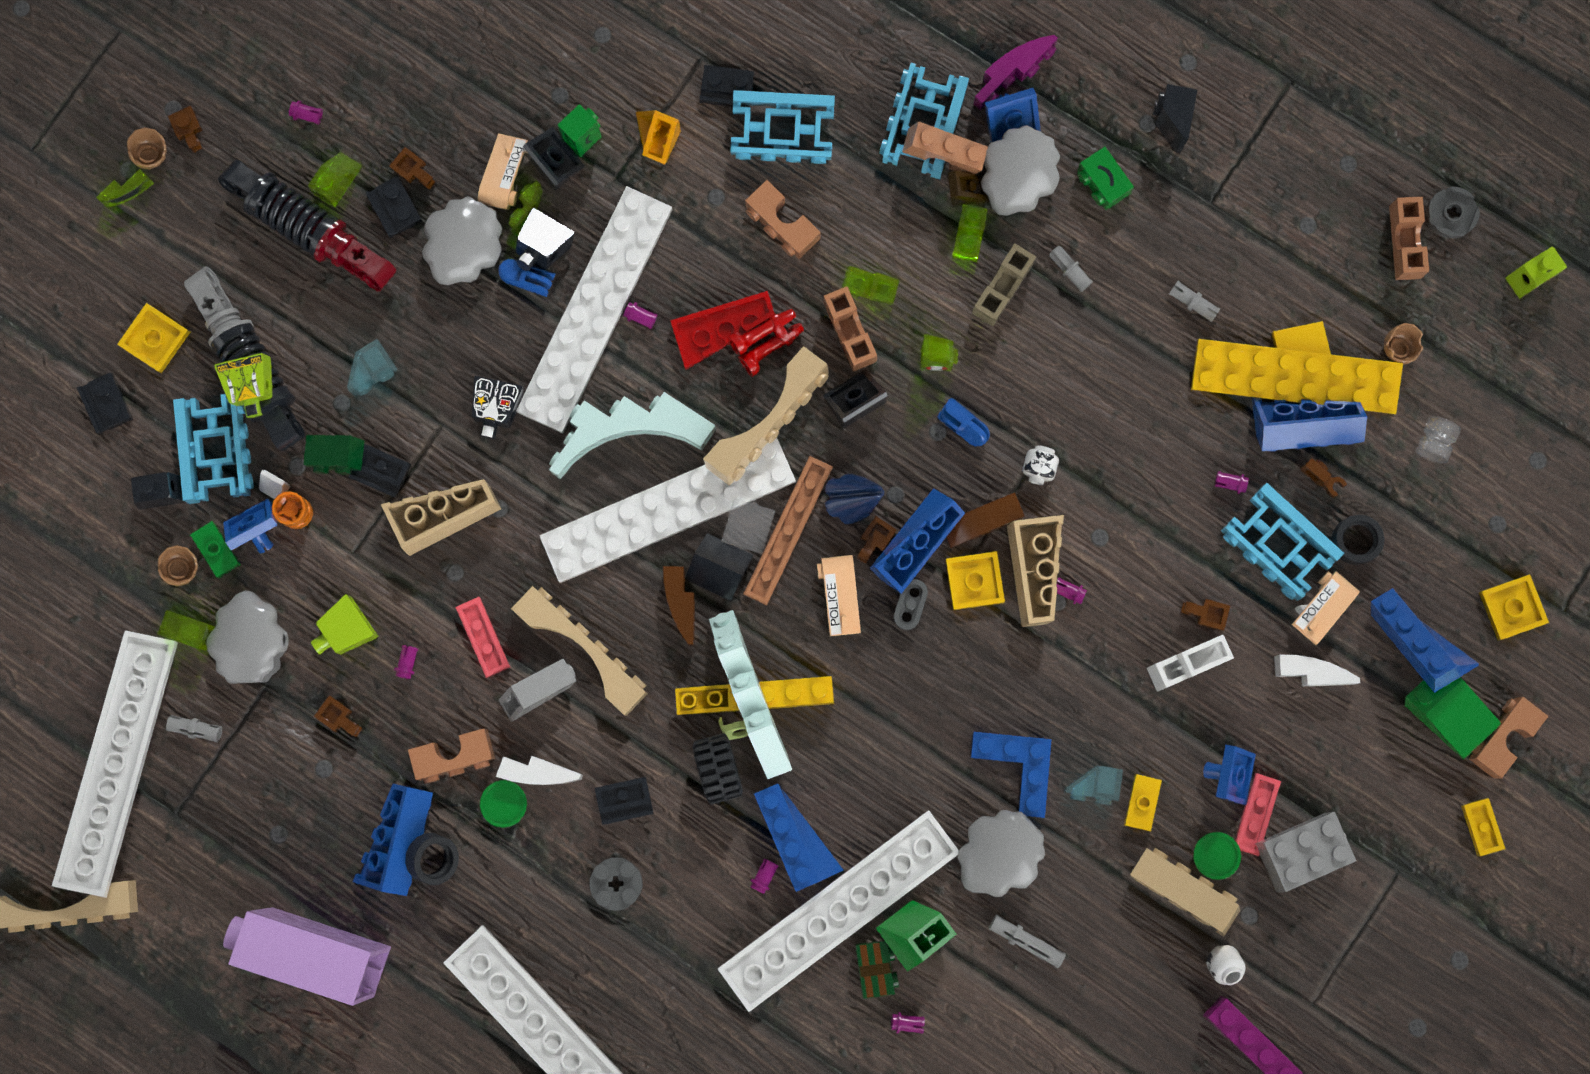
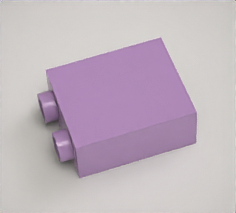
M273 907L247 911L244 919L235 916L229 924L223 943L224 948L233 950L229 965L352 1006L374 997L391 946Z

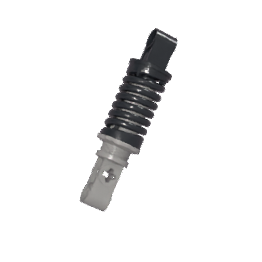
M205 266L184 281L187 291L193 297L199 311L206 320L205 326L207 330L213 334L208 340V344L213 349L217 358L220 359V363L260 353L270 356L269 353L264 352L265 346L259 343L260 338L255 334L254 325L251 320H241L238 309L233 308L220 285L218 277L209 267ZM271 360L272 398L259 401L262 415L250 419L254 423L263 422L274 445L279 450L285 451L303 439L305 432L290 409V406L295 402V397L291 394L288 387L283 385L284 380L282 377H279V371L274 368V362Z

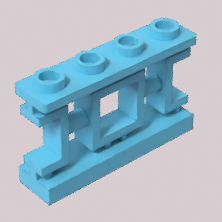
M911 63L909 70L904 69L900 84H903L904 87L902 93L897 92L893 107L897 108L895 117L890 116L886 128L887 131H890L888 140L883 139L879 154L883 155L882 163L887 164L891 162L892 165L897 166L900 154L923 160L903 153L904 145L897 144L895 153H891L899 123L903 124L901 134L907 135L914 108L938 114L934 127L954 134L969 78L959 76L958 79L954 78V75H949L947 85L944 86L923 80L925 67H915L916 64ZM914 76L917 77L915 88L926 90L924 100L911 97L908 107L905 106V102ZM951 87L956 88L948 116L944 117L945 106L934 103L935 96L940 94L949 97ZM930 158L923 160L921 173H929L931 177L940 179L945 161L935 158L934 164H930Z
M733 90V114H745L744 138L731 137V155H736L735 159L750 160L751 156H761L762 161H776V157L786 158V162L800 163L801 159H811V163L826 164V160H831L832 142H820L821 119H834L835 96ZM741 105L776 107V109L766 108L765 122L750 121L751 108L741 107ZM791 108L826 109V111H816L815 125L801 124V110H791ZM771 116L796 117L794 140L770 139ZM750 131L764 132V146H774V149L739 147V145H749ZM800 134L815 135L814 149H824V151L789 150V147L799 148Z
M226 394L221 395L222 407L200 410L199 400L196 398H191L190 400H185L184 398L174 399L183 501L189 504L209 501L208 488L228 485L230 486V495L233 497L251 496L250 489H253L254 483L252 474L248 472L251 454L249 449H246L245 443L249 433L247 424L243 423L244 405L235 406L231 404L230 407ZM232 414L233 429L230 427L218 428L217 416ZM192 417L195 419L206 418L207 429L193 431ZM225 435L227 457L205 460L203 438ZM237 464L238 479L235 477L223 478L222 466ZM197 467L200 469L211 468L212 480L198 481Z
M1266 483L1249 500L1258 508L1255 514L1244 525L1235 517L1232 518L1221 532L1225 534L1223 538L1233 547L1237 545L1244 552L1242 555L1248 562L1253 565L1256 563L1263 569L1262 574L1269 581H1276L1282 587L1281 591L1286 597L1298 601L1312 588L1303 580V577L1315 564L1318 563L1323 569L1328 570L1340 559L1344 552ZM1268 507L1280 516L1271 527L1259 518ZM1252 525L1262 534V537L1254 545L1250 544L1242 536ZM1278 527L1297 544L1283 560L1264 544ZM1307 542L1319 552L1309 562L1298 553ZM1290 561L1301 569L1292 581L1280 571Z

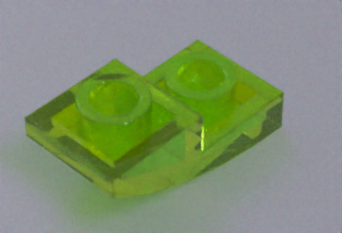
M537 180L532 185L529 183L522 189L519 200L523 208H518L510 216L508 224L511 230L518 236L533 208L537 210L543 190Z
M963 204L952 258L972 262L978 261L988 209Z

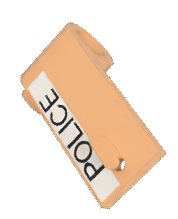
M498 133L478 192L479 202L504 210H509L511 206H515L518 192L514 191V182L524 156L523 145L528 140Z
M853 556L821 558L822 563L817 564L818 579H824L830 636L861 633Z
M1327 571L1318 581L1321 585L1318 589L1319 592L1292 623L1297 630L1315 645L1321 641L1360 592L1337 571H1334L1332 574Z

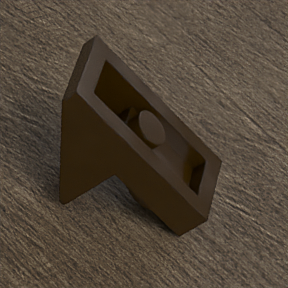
M960 171L948 173L952 206L990 202L988 195L981 186L983 176Z

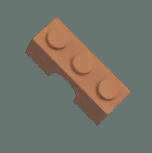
M917 122L908 128L902 152L923 160L928 158L941 159L949 163L948 169L977 174L982 171L988 147Z
M768 180L745 200L746 213L755 222L759 220L765 226L763 228L764 231L772 239H779L783 243L781 245L782 249L789 256L795 255L800 259L820 240L821 232L804 215L793 223H783L777 218V212L785 205V197Z
M1423 197L1397 198L1389 206L1395 280L1421 279L1429 272L1427 246L1422 247L1420 241L1421 226L1425 222Z
M846 286L824 295V306L852 371L854 372L877 361L876 351L868 333H865L861 325L857 307L848 287Z
M1524 697L1511 698L1502 708L1504 713L1499 718L1501 725L1472 751L1473 754L1469 758L1470 761L1494 779L1503 778L1518 758L1506 746L1507 735L1511 731H1516L1524 738L1533 737L1548 718V715Z
M483 728L459 735L461 750L455 758L450 760L442 757L437 743L409 749L408 752L415 779L418 781L423 780L424 784L440 780L439 775L449 773V777L465 773L464 768L474 766V769L477 770L490 766L489 761L495 760L488 729Z

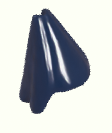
M844 474L840 479L832 478L827 482L825 493L829 495V500L825 501V507L831 517H839L844 524H853L867 518L880 502L885 492L880 485L865 477Z

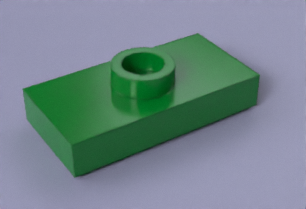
M211 521L190 534L217 578H221L241 565L233 551L226 544L225 538L215 522Z

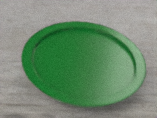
M507 780L496 781L490 784L484 790L480 799V810L485 820L491 825L501 828L510 827L518 823L524 816L527 808V799L524 791L516 783Z
M1213 832L1206 834L1197 842L1194 848L1193 856L1197 869L1210 879L1221 880L1228 878L1237 871L1240 865V847L1231 836L1225 833Z

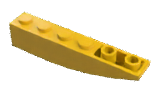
M832 676L759 682L769 709L834 704ZM730 684L675 689L677 715L740 711Z

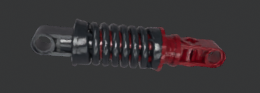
M234 160L218 177L219 183L225 190L245 201L243 210L246 214L261 220L265 225H269L272 230L285 236L287 240L293 241L303 251L310 252L311 256L318 262H323L328 258L333 265L343 267L375 291H381L396 274L395 267L388 260L378 256L359 243L354 235L345 233L347 225L344 221L328 214L326 210L320 209L317 204H312L311 200L304 199L302 194L296 193L293 188H288L287 184L280 182L272 172H268L261 177L249 169L243 162Z

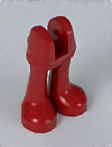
M793 309L772 315L770 320L747 333L739 334L736 332L728 336L732 349L739 355V361L751 377L760 372L759 362L765 356L784 345L789 346L804 331L801 323L794 324L787 329L784 328L785 324L796 317ZM774 332L775 336L754 349L747 351L752 344Z

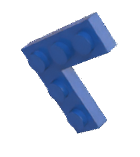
M973 732L971 758L1022 763L1018 812H1022L1030 817L1045 818L1052 739Z

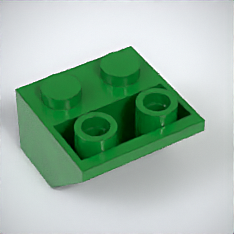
M913 900L876 927L907 972L922 963L957 935L940 912Z

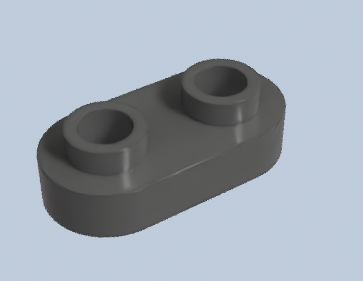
M913 579L902 594H900L894 613V622L902 630H911L919 623L928 594L926 585L920 580ZM917 589L919 596L913 598L910 596L909 591ZM904 613H909L911 615L910 622H904L902 620V615Z

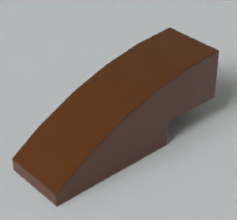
M1015 492L965 513L946 537L950 548L994 532L1013 521L1022 520L1025 516Z
M663 566L664 587L672 617L687 644L694 646L695 594L694 592H685V568Z

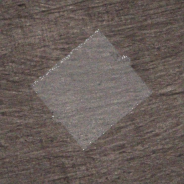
M734 498L721 542L738 546L740 550L745 548L762 554L775 510L759 506L757 502L749 503Z

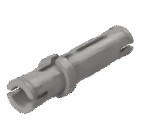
M995 915L989 926L990 931L992 930L1008 939L1009 944H1016L1056 968L1061 966L1066 953L1022 930L1023 927L1021 925L1015 926L999 917V915Z

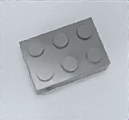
M1335 812L1321 814L1255 843L1276 892H1287L1356 861Z

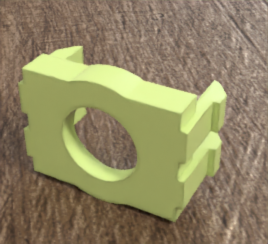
M720 717L718 721L722 733L727 735L729 740L748 736L744 721L724 725L722 717ZM745 729L743 731L734 732L736 730Z

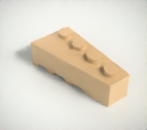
M485 479L454 486L449 490L429 492L428 495L416 498L409 497L402 499L403 501L381 504L401 548L409 556L501 510L491 487Z
M1064 515L1016 520L1007 525L1022 627L1045 625L1054 621L1057 595L1056 583L1057 574L1059 573V550L1062 541L1061 528Z
M1146 848L1130 876L1159 896L1169 899L1168 901L1179 909L1190 912L1199 922L1207 926L1211 925L1217 929L1216 932L1224 937L1240 912V906L1236 903L1237 898L1226 891L1220 894L1212 889L1214 884L1200 876L1199 880L1191 876V870L1183 864L1177 862L1176 865H1173L1167 861L1169 856L1157 848H1154L1153 852Z

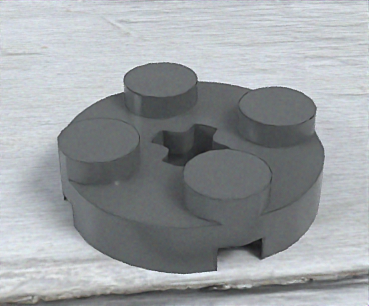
M1449 187L1436 193L1429 201L1426 209L1427 226L1442 237L1459 239L1476 226L1480 215L1479 206H1476L1475 198L1469 191L1460 187ZM1452 207L1456 208L1455 212L1459 214V217L1450 218L1447 210H1450Z
M614 857L604 860L595 867L590 877V891L598 905L608 910L616 911L628 908L637 900L642 892V875L638 868L625 858ZM613 876H618V880L624 883L623 886L619 887L618 892H615L613 887H609V882L613 881Z

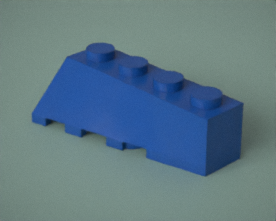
M1252 397L1256 437L1262 451L1302 449L1316 446L1326 447L1338 444L1349 445L1365 441L1367 415L1361 402L1326 401L1324 405L1312 402V400L1301 399L1299 404L1285 403V400L1262 402V398Z
M933 488L870 569L884 583L902 594L965 512L953 499Z
M1393 588L1371 601V616L1434 693L1479 666V663L1419 620Z
M392 784L380 813L383 820L381 825L373 830L371 838L374 839L370 852H364L361 860L364 866L360 874H355L354 883L381 892L407 896L412 883V876L409 874L405 864L406 852L413 840L424 834L428 810L431 807L432 792Z
M779 784L754 794L796 892L843 871V868Z

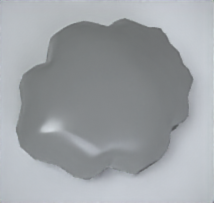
M1026 125L1020 128L1009 129L1004 133L1002 140L988 145L984 160L986 174L982 178L981 186L989 197L992 209L998 215L1008 216L1017 212H1030L1035 209L1040 197L1051 195L1054 192L1060 178L1056 168L1060 154L1055 148L1053 138Z
M469 196L461 200H450L445 209L435 211L429 216L423 228L428 242L423 247L422 255L429 264L433 278L439 284L451 285L458 282H473L478 278L481 269L495 266L501 255L502 249L498 239L501 235L502 226L497 220L495 210L487 207L482 202L475 201Z
M247 590L236 594L227 605L217 611L216 627L206 640L207 651L216 660V671L231 684L268 682L272 675L280 669V657L288 648V634L277 624V610L271 604L263 602L254 592Z
M1001 810L995 817H979L968 828L969 841L958 851V860L961 865V882L966 890L972 893H987L993 897H1002L1010 888L1025 889L1037 878V864L1045 856L1043 846L1044 835L1022 812Z

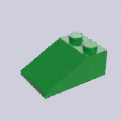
M1461 677L1435 693L1423 680L1405 697V707L1463 760L1501 725V722Z

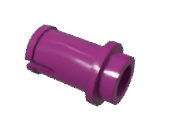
M299 100L297 102L292 101L289 108V116L293 117V120L302 119L317 125L321 122L319 119H322L323 109L304 105Z
M629 302L623 315L627 318V321L633 320L652 329L658 314L637 306L638 303L636 302L634 304Z
M1218 471L1214 487L1235 490L1237 494L1245 493L1249 478L1244 477V474L1237 476Z
M1060 577L1057 580L1058 595L1074 601L1073 604L1082 603L1087 590L1083 589V585L1080 587Z
M402 645L398 666L394 667V671H396L395 676L411 679V675L415 673L413 667L418 649Z
M763 859L754 880H750L752 882L750 887L762 894L766 890L769 891L768 885L779 866Z
M901 1012L892 1014L891 1030H896V1033L906 1031L923 1034L924 1028H922L925 1025L924 1016L901 1015Z

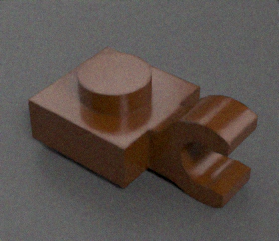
M188 106L168 115L177 138L180 141L185 139L193 153L202 150V145L196 134L203 131L194 109Z
M406 147L389 165L395 173L410 184L416 178L423 186L430 190L436 183L431 175L422 170L426 163Z
M1311 458L1300 468L1307 477L1318 486L1321 485L1327 494L1333 498L1338 495L1333 490L1334 483L1339 484L1342 488L1347 485L1346 481L1341 477H1330L1331 474L1327 472V466L1320 460L1315 461Z
M875 516L861 536V539L867 543L858 554L857 559L866 564L875 549L883 552L897 532V529Z
M1203 599L1202 606L1186 601V603L1183 602L1180 613L1199 617L1197 625L1224 631L1230 605L1209 599Z
M330 695L314 715L316 719L334 732H337L342 727L349 734L357 737L363 730L362 727L348 718L352 711Z

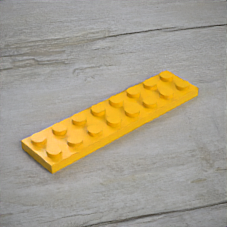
M1197 339L1191 390L1285 400L1301 403V399L1312 400V402L1324 405L1326 401L1361 402L1364 411L1396 414L1403 363Z

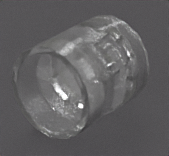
M1429 417L1424 428L1426 436L1420 438L1416 453L1434 462L1447 463L1453 451L1451 443H1456L1461 428L1447 419Z

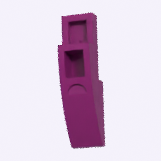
M1050 35L1029 41L1016 47L994 62L984 72L983 81L987 84L975 96L973 104L981 111L985 107V102L997 99L999 97L997 93L1003 87L1007 89L1016 77L1021 82L1027 76L1029 78L1033 77L1040 68L1038 64L1044 58L1049 60L1056 52L1057 48L1055 46L1058 38L1055 35Z

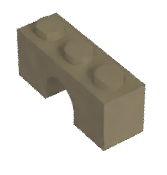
M1014 243L994 279L986 287L975 304L972 314L994 327L1033 266L1036 256Z

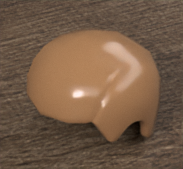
M144 127L135 130L127 140L128 156L131 162L138 168L150 170L159 167L166 158L167 147L165 139L155 129Z
M1403 323L1392 328L1384 339V350L1389 360L1403 363V365L1415 361L1423 350L1421 345L1422 331L1414 324Z
M178 545L168 547L159 556L158 573L167 584L177 587L189 584L196 576L198 570L197 558L188 548Z

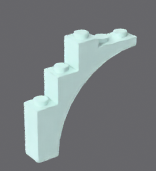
M663 392L661 397L657 395L649 406L651 409L650 413L625 396L621 401L617 400L609 411L611 413L610 417L586 401H583L581 406L577 404L570 414L572 418L570 423L577 430L575 432L571 431L564 440L566 446L561 453L556 452L549 463L551 465L549 470L553 475L561 479L569 468L590 450L605 442L631 435L651 434L668 436L685 441L703 450L716 431V426L665 392Z
M733 610L720 613L716 617L709 619L718 657L729 679L731 690L744 719L748 736L767 779L791 771L792 767L754 671Z

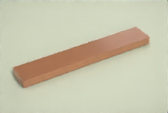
M809 456L746 587L745 596L767 606L833 466Z

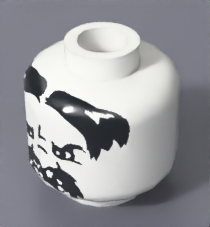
M1035 446V449L1028 450L1022 471L1029 477V482L1043 485L1044 481H1052L1055 478L1059 458L1055 455V450L1044 446Z
M1217 946L1207 956V968L1214 980L1219 984L1234 985L1242 979L1246 970L1245 962L1233 946Z

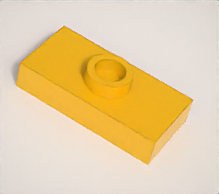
M1135 774L1124 821L1125 826L1151 831L1162 780Z
M1489 798L1461 805L1477 856H1484L1504 850L1505 846Z

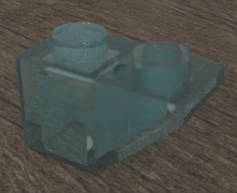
M378 339L355 352L347 385L348 390L354 396L368 393L372 389V385L378 381H387L394 375L393 372L398 370Z
M1093 766L1064 788V793L1070 794V799L1085 801L1086 797L1096 798L1095 803L1111 805L1112 801H1119L1123 769Z

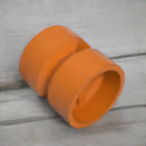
M289 491L279 494L274 499L272 514L277 521L288 528L302 529L312 520L313 508L305 498Z

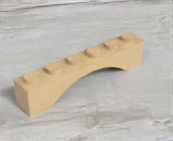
M803 346L787 364L784 390L770 414L747 432L719 440L703 458L706 468L729 486L734 480L738 481L744 475L748 464L755 462L760 457L764 446L767 443H772L777 438L779 429L784 424L787 425L793 420L796 414L795 411L801 405L804 406L809 402L812 392L817 387H822L829 376L827 363Z
M532 586L511 609L531 628L560 633L582 646L591 656L600 672L604 684L605 698L627 716L648 694L643 690L647 685L636 675L630 678L624 672L627 667L617 657L612 661L606 655L609 650L599 640L593 643L587 637L590 632L578 622L575 626L568 619L571 614L561 605L556 608L549 601L553 597L542 587L537 590Z
M136 880L111 883L107 898L89 895L79 903L55 911L31 909L14 902L7 896H0V928H8V933L25 931V925L34 924L36 930L51 928V922L61 921V926L77 925V919L87 918V923L104 921L103 916L113 915V920L130 918L129 913L138 912Z

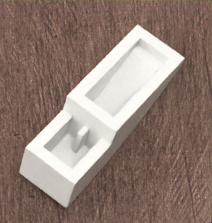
M1221 635L1147 667V670L1158 692L1227 662L1234 657L1224 635Z
M1299 655L1274 656L1275 677L1301 676L1302 687L1355 685L1360 683V678L1323 660Z
M531 756L528 765L503 757L496 777L532 785H555L582 780L583 775Z

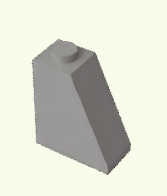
M561 659L510 686L501 696L499 702L510 721L513 722L570 688L576 682L575 672L569 664H566L564 659Z

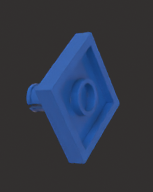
M1034 88L1011 95L1004 94V97L1000 95L997 99L985 102L990 143L1002 140L1004 133L1009 129L1027 125L1034 130L1041 131L1037 95Z
M269 498L223 522L225 542L230 550L252 540L259 553L265 552L264 547L267 550L273 547L272 541H270L265 533L277 526V520L272 514V502Z
M1225 745L1222 765L1211 762L1205 764L1203 770L1204 777L1219 780L1216 797L1246 805L1255 753L1236 746Z

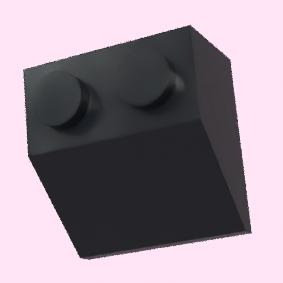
M1167 84L1164 92H1159L1158 99L1155 100L1152 115H1156L1155 125L1175 153H1181L1189 139L1197 89Z

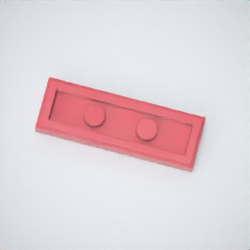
M477 597L457 606L456 610L485 677L489 678L511 668L481 598Z
M1254 773L1247 803L1235 837L1240 851L1259 856L1260 853L1255 843L1264 840L1281 781Z

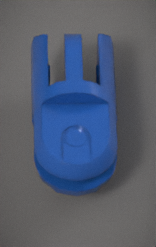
M507 259L500 264L498 272L502 281L547 297L548 289L552 285L551 281L554 280L555 273L532 266L529 271H524L517 265V260Z
M950 398L946 402L937 418L973 446L984 445L990 437L988 427L955 399Z

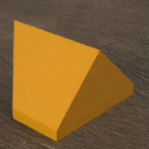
M656 110L636 112L643 147L642 155L665 165L681 132L679 120Z

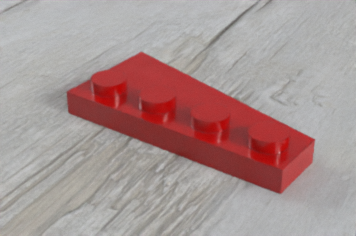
M768 291L670 320L685 370L729 345V335L736 332L739 334L747 333L770 320V317L775 313Z

